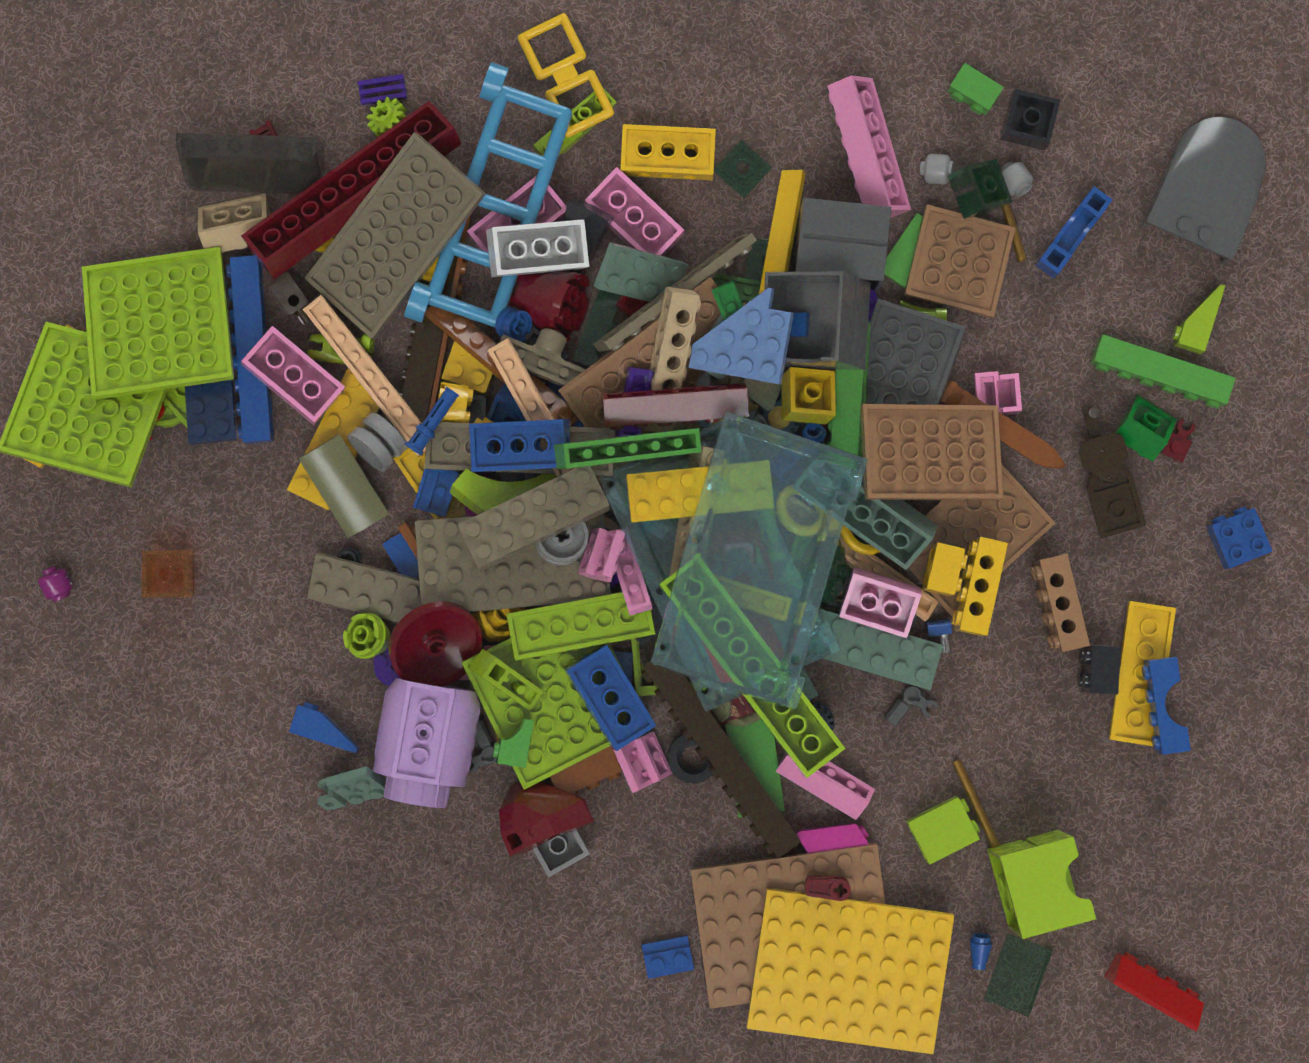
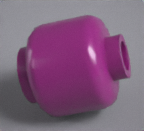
M54 565L42 571L43 575L38 579V584L46 599H52L53 602H56L70 595L69 591L73 588V584L64 568L56 569Z

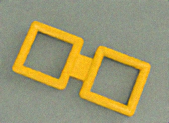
M565 13L559 14L518 35V41L536 78L543 80L553 75L557 86L545 92V97L548 101L559 104L556 96L589 81L603 108V111L572 126H568L565 137L569 138L614 115V110L595 71L588 70L578 75L574 64L586 58V53ZM561 24L575 54L542 69L528 40Z

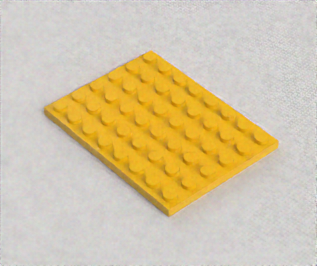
M767 888L746 1025L747 1029L934 1054L954 914L851 899L835 901L806 896V893Z

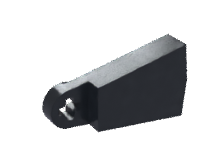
M573 198L567 202L564 221L584 220L590 264L614 217L594 205ZM584 269L570 270V272L582 274Z

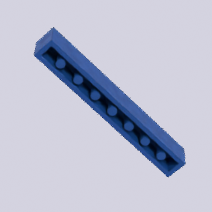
M255 256L230 257V264H227L228 278H231L232 287L228 288L229 300L233 301V310H230L231 324L235 326V333H232L231 338L233 347H236L237 355L233 356L234 369L238 370V379H235L236 393H239L240 402L236 403L237 415L241 416V425H238V436L245 444L274 442L271 389L241 364L245 356L266 333L262 264Z

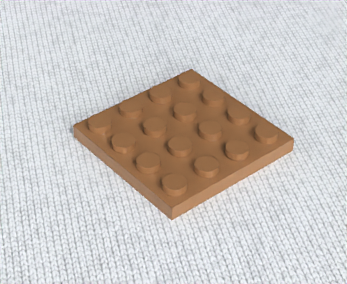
M927 204L924 209L904 295L993 318L1015 227Z

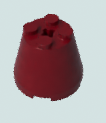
M567 271L519 275L516 292L510 298V306L528 312L532 319V325L540 330L544 328L555 330L566 337V342L570 341V335L574 330L579 331L588 310L590 299L586 298V287L590 285L588 277L578 272Z

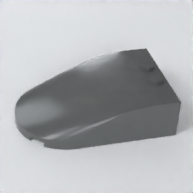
M1226 117L1208 118L1191 126L1177 142L1139 229L1144 230L1151 224L1222 256L1219 263L1222 266L1233 260L1254 210L1266 170L1265 152L1257 135L1245 124Z

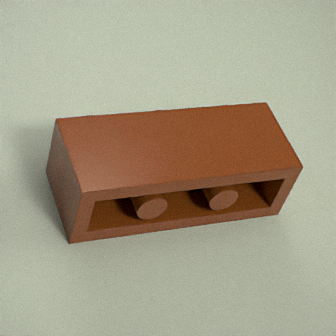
M609 746L550 777L554 787L577 796L579 795L577 790L584 787L587 790H591L599 786V781L608 777V780L611 781L622 776L621 771L623 770L614 750Z

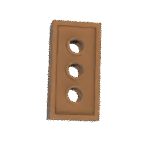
M1068 554L1032 562L1033 567H1030L1033 581L1037 580L1039 589L1036 590V597L1038 602L1043 604L1044 612H1041L1044 626L1048 625L1050 635H1047V641L1050 649L1053 648L1054 652H1066L1090 646ZM1051 576L1056 580L1055 586H1052L1050 583ZM1057 599L1061 601L1060 609L1056 607ZM1063 621L1067 624L1065 632L1061 628Z

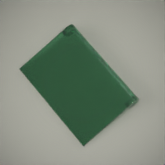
M1007 933L984 1000L1029 1017L1053 950Z

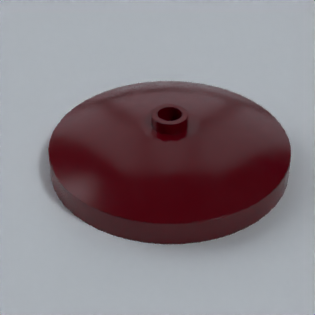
M447 601L427 603L410 611L396 625L389 640V659L395 672L402 680L444 687L456 682L466 674L461 662L481 652L482 632L475 617L463 606Z

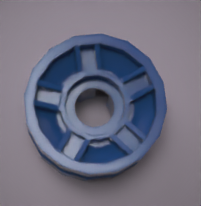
M506 307L497 316L495 329L501 338L504 334L523 342L526 339V334L531 332L532 319L528 312L513 307Z

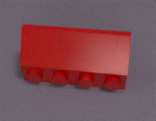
M1117 952L1104 975L1107 980L1195 1032L1198 1030L1204 1003L1198 999L1199 994L1189 988L1186 991L1178 988L1179 982L1168 976L1164 980L1157 976L1159 971L1148 964L1142 967L1137 964L1138 959L1127 952L1124 956Z

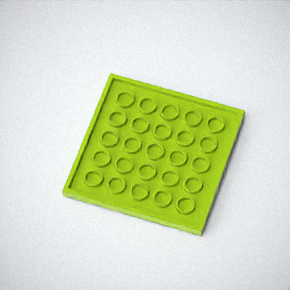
M220 246L82 267L91 396L94 400L234 379L223 256Z
M45 322L0 439V452L132 488L168 389L94 400L91 396L87 332Z
M511 638L485 650L544 691L531 711L469 669L478 654L461 662L498 739H505L511 736L518 729L522 718L534 721L526 768L512 766L524 790L610 746L564 671L566 667L601 645L515 661ZM609 643V644H604V645H607V646L609 647V649H610V651L612 652L613 656L615 657V659L617 660L618 664L620 665V663H619V661H618V659H617V657H616V655H615V653H614V651H613V649H612L610 643ZM596 671L592 676L593 682L598 684L602 681V673ZM609 691L605 695V702L610 704L614 701L615 694L613 691ZM625 711L620 712L617 716L618 723L622 724L627 720Z

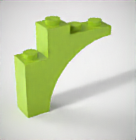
M466 468L452 484L450 494L475 514L479 515L557 478L556 474H542L524 481L503 482L479 476Z

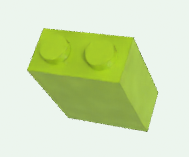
M954 796L906 820L913 837L929 865L980 840L977 835L980 833V829L975 820L970 821L967 812L970 810L964 799L960 800L959 797Z

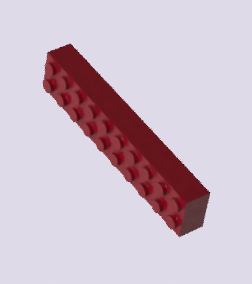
M430 101L241 235L252 254L273 279L279 277L340 232L414 132L421 135L444 157L462 144L453 125Z

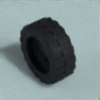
M684 734L679 735L672 742L668 750V765L671 772L676 778L685 783L697 784L704 782L712 776L708 769L711 766L710 763L705 759L701 767L697 769L687 768L682 762V753L687 747L697 745L693 739L688 741Z

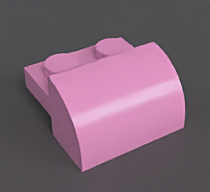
M602 528L592 529L577 574L603 582H611L618 567L619 555L625 545V532L620 530L607 531Z
M654 731L638 737L618 751L614 750L632 793L672 774Z

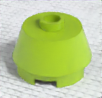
M362 613L351 618L352 622L349 624L348 629L343 632V641L345 647L355 657L368 659L383 653L387 649L391 637L390 630L379 616L373 613Z

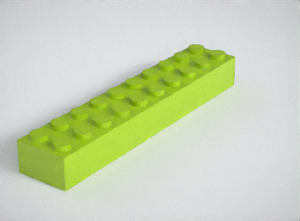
M699 555L695 556L659 584L806 778L846 749Z

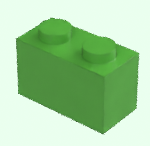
M964 63L947 92L950 93V97L959 103L963 101L970 105V109L974 113L987 115L1004 87Z

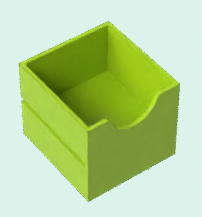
M1054 830L1025 838L1026 841L1017 840L987 849L1008 928L1022 939L1096 919L1091 900L1076 896L1068 867L1078 857V850L1073 836L1060 830Z

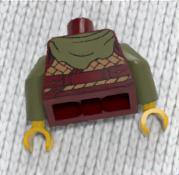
M714 671L707 684L708 692L704 695V699L707 702L705 706L713 717L715 716L720 724L726 722L730 726L741 727L761 720L734 683L722 687Z

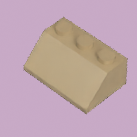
M266 193L198 207V234L203 248L220 246L223 253L248 247L241 235L270 215Z

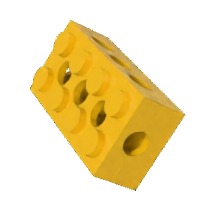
M623 124L620 170L630 177L713 181L716 129ZM648 148L651 152L648 155H642L639 153V150ZM671 149L674 154L665 156L662 154V151ZM694 150L697 155L695 157H688L685 152Z
M978 537L969 542L966 555L970 557L968 564L961 574L964 584L960 591L957 592L956 597L959 606L957 611L954 610L951 624L954 625L953 630L978 636H988L1008 543L984 537ZM981 558H984L987 562L985 569L980 566ZM976 581H979L982 585L980 592L975 589ZM972 603L977 608L975 615H972L969 610Z

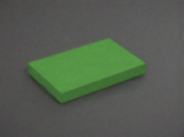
M918 213L886 257L885 276L904 289L923 217Z

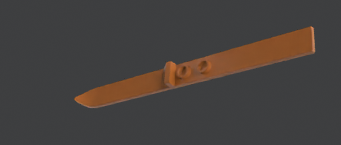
M473 212L467 218L462 233L461 243L466 245L469 239L467 230L471 228ZM460 257L457 259L450 296L454 299L462 297L464 284L460 283L462 274L466 275L468 261H464L465 259ZM445 332L443 333L429 413L438 401L441 377L444 371L450 339Z
M948 381L941 400L943 405H987L960 388L954 381ZM998 412L1000 442L1042 467L1056 469L1065 467L1064 461L1051 445Z

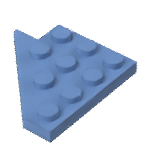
M767 288L692 345L689 368L781 384L794 313L771 309L775 289Z

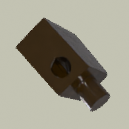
M287 271L268 284L290 316L296 314L303 325L310 321V318L303 309L311 302L290 272ZM294 295L299 300L296 306H293L290 298Z

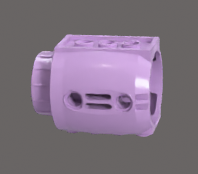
M396 678L385 693L374 754L373 772L387 776L384 798L419 806L446 808L450 787H466L480 715V703L475 691L453 686H433L402 680L401 678Z

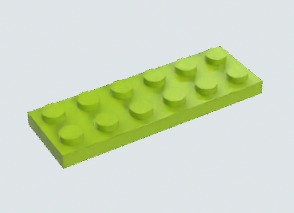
M622 592L507 614L515 661L655 635L651 610L630 616Z

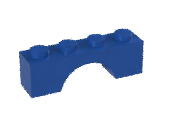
M1094 186L1084 197L1035 266L1054 279L1113 199Z
M1177 657L1145 660V666H1142L1143 679L1147 680L1148 689L1145 690V697L1147 703H1150L1151 706L1149 723L1151 727L1154 726L1155 736H1152L1154 750H1157V754L1162 755L1191 751L1188 728L1175 723L1169 717L1165 707V699L1169 689L1180 681Z

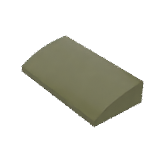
M340 434L298 458L347 538L389 515Z

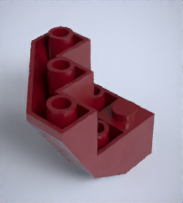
M543 781L525 790L520 782L510 786L499 809L500 832L510 856L527 853L560 834L577 831L594 822L585 799Z

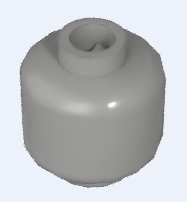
M929 154L925 161H921L920 175H924L926 183L945 185L954 177L955 162L951 161L949 155Z
M1008 162L1001 168L1002 172L999 175V182L1009 195L1020 197L1030 191L1033 176L1024 163Z

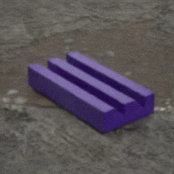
M403 74L357 81L362 106L375 104L378 100L385 102L386 97H389L391 101L395 98L398 100L407 99ZM400 81V84L364 89V87L374 86ZM401 89V93L365 98V95Z

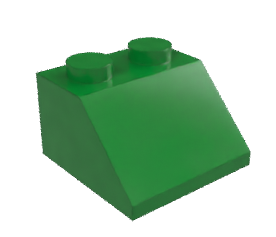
M1137 395L1119 423L1115 433L1123 437L1126 446L1136 451L1141 457L1153 462L1168 444L1177 419Z

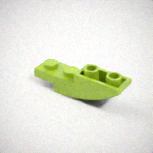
M604 89L608 97V100L613 108L617 102ZM595 92L571 110L572 117L569 126L603 111ZM594 126L569 138L565 137L559 155L562 153L564 155ZM552 130L533 145L532 149L538 155L544 156Z

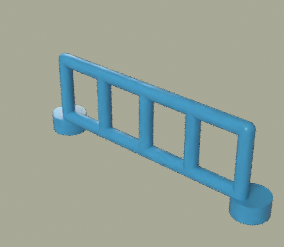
M491 62L479 98L490 101L492 104L467 177L479 186L490 153L538 169L526 208L488 194L477 205L520 220V225L535 224L572 117V111L568 107L504 85L509 68ZM507 101L556 118L544 156L495 139ZM465 221L441 252L430 285L415 282L404 317L422 323L428 305L495 327L497 316L508 305L518 275L502 276L491 311L442 294L454 256L490 268L489 252L459 242L466 224Z

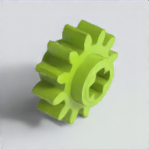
M386 97L385 103L378 100L376 108H370L373 114L368 115L366 118L370 121L367 124L368 127L379 137L407 116L404 113L407 109L397 98L391 101L389 97Z

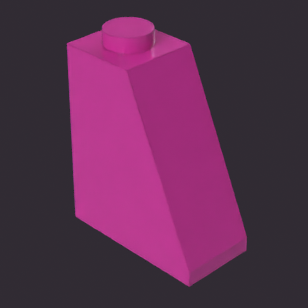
M855 822L801 829L795 832L807 853L868 845L866 838L869 837L862 824L857 826Z

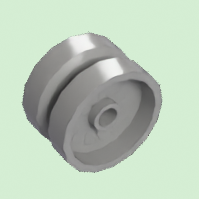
M371 412L362 421L363 428L356 427L347 437L352 447L366 462L377 470L384 472L393 464L392 456L399 457L407 449V446L404 444L405 440L387 420Z
M585 522L535 546L538 554L544 561L555 566H566L574 563L582 556L588 544L589 533ZM559 535L565 537L563 543L558 541Z

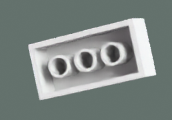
M584 220L492 227L486 230L491 277L577 270L589 267Z

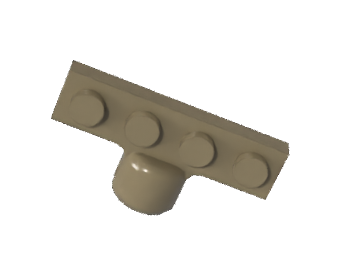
M542 329L533 346L504 334L500 342L507 338L511 340L528 373L561 387L586 370L561 358L566 344V337L555 330Z

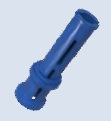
M446 387L422 424H417V430L411 439L404 444L422 456L424 453L423 449L430 439H434V431L459 395Z

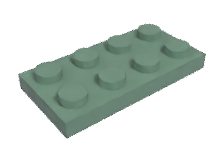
M610 242L594 287L599 290L650 302L665 291L666 287L672 286L684 277L688 264L676 259Z

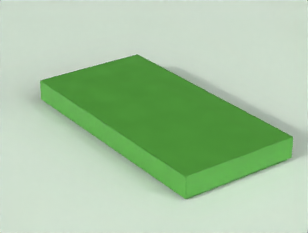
M762 720L745 727L725 724L729 740L779 811H785L780 774L776 772L778 759L775 738Z

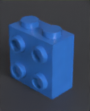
M1246 506L1234 510V516L1226 518L1225 515L1219 516L1211 520L1213 524L1206 526L1223 569L1233 568L1272 552L1255 508L1247 510Z

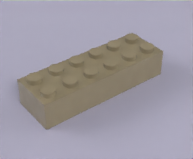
M591 466L578 467L458 524V527L481 572L610 510V505Z

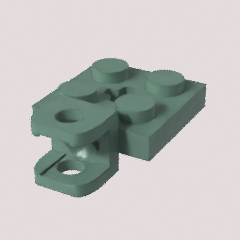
M367 766L327 777L318 782V787L328 794L319 797L317 804L326 810H334L345 807L346 800L351 804H361L366 800L382 798L384 796L386 780Z

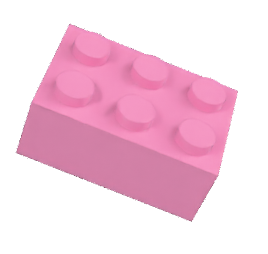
M854 567L839 610V617L907 638L922 595L921 587Z

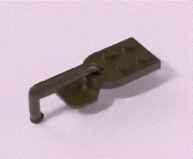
M1085 404L1082 407V413L1090 439L1080 445L1079 456L1082 467L1091 473L1087 481V494L1099 537L1103 539L1146 526L1134 479L1131 473L1122 467L1128 457L1125 441L1117 433L1101 436L1096 418L1101 415L1102 410L1097 405Z

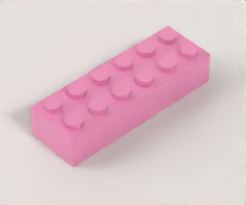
M851 75L828 85L829 100L834 106L836 113L835 121L841 130L842 145L848 154V165L851 171H853L855 178L854 186L860 195L861 204L891 207L890 218L910 211L911 207L873 78Z

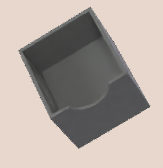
M803 198L798 214L792 272L844 271L870 282V288L877 293L884 282L891 207Z
M844 271L765 272L764 291L767 288L775 289L771 309L810 314L808 337L789 338L784 368L866 370L870 282Z

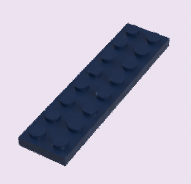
M223 260L224 277H225V287H226L225 262H224V260ZM233 380L186 386L188 443L190 445L236 441Z

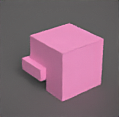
M998 371L974 374L976 398L987 405L998 406V412L1003 415H1015L1022 411L1019 373L999 375Z

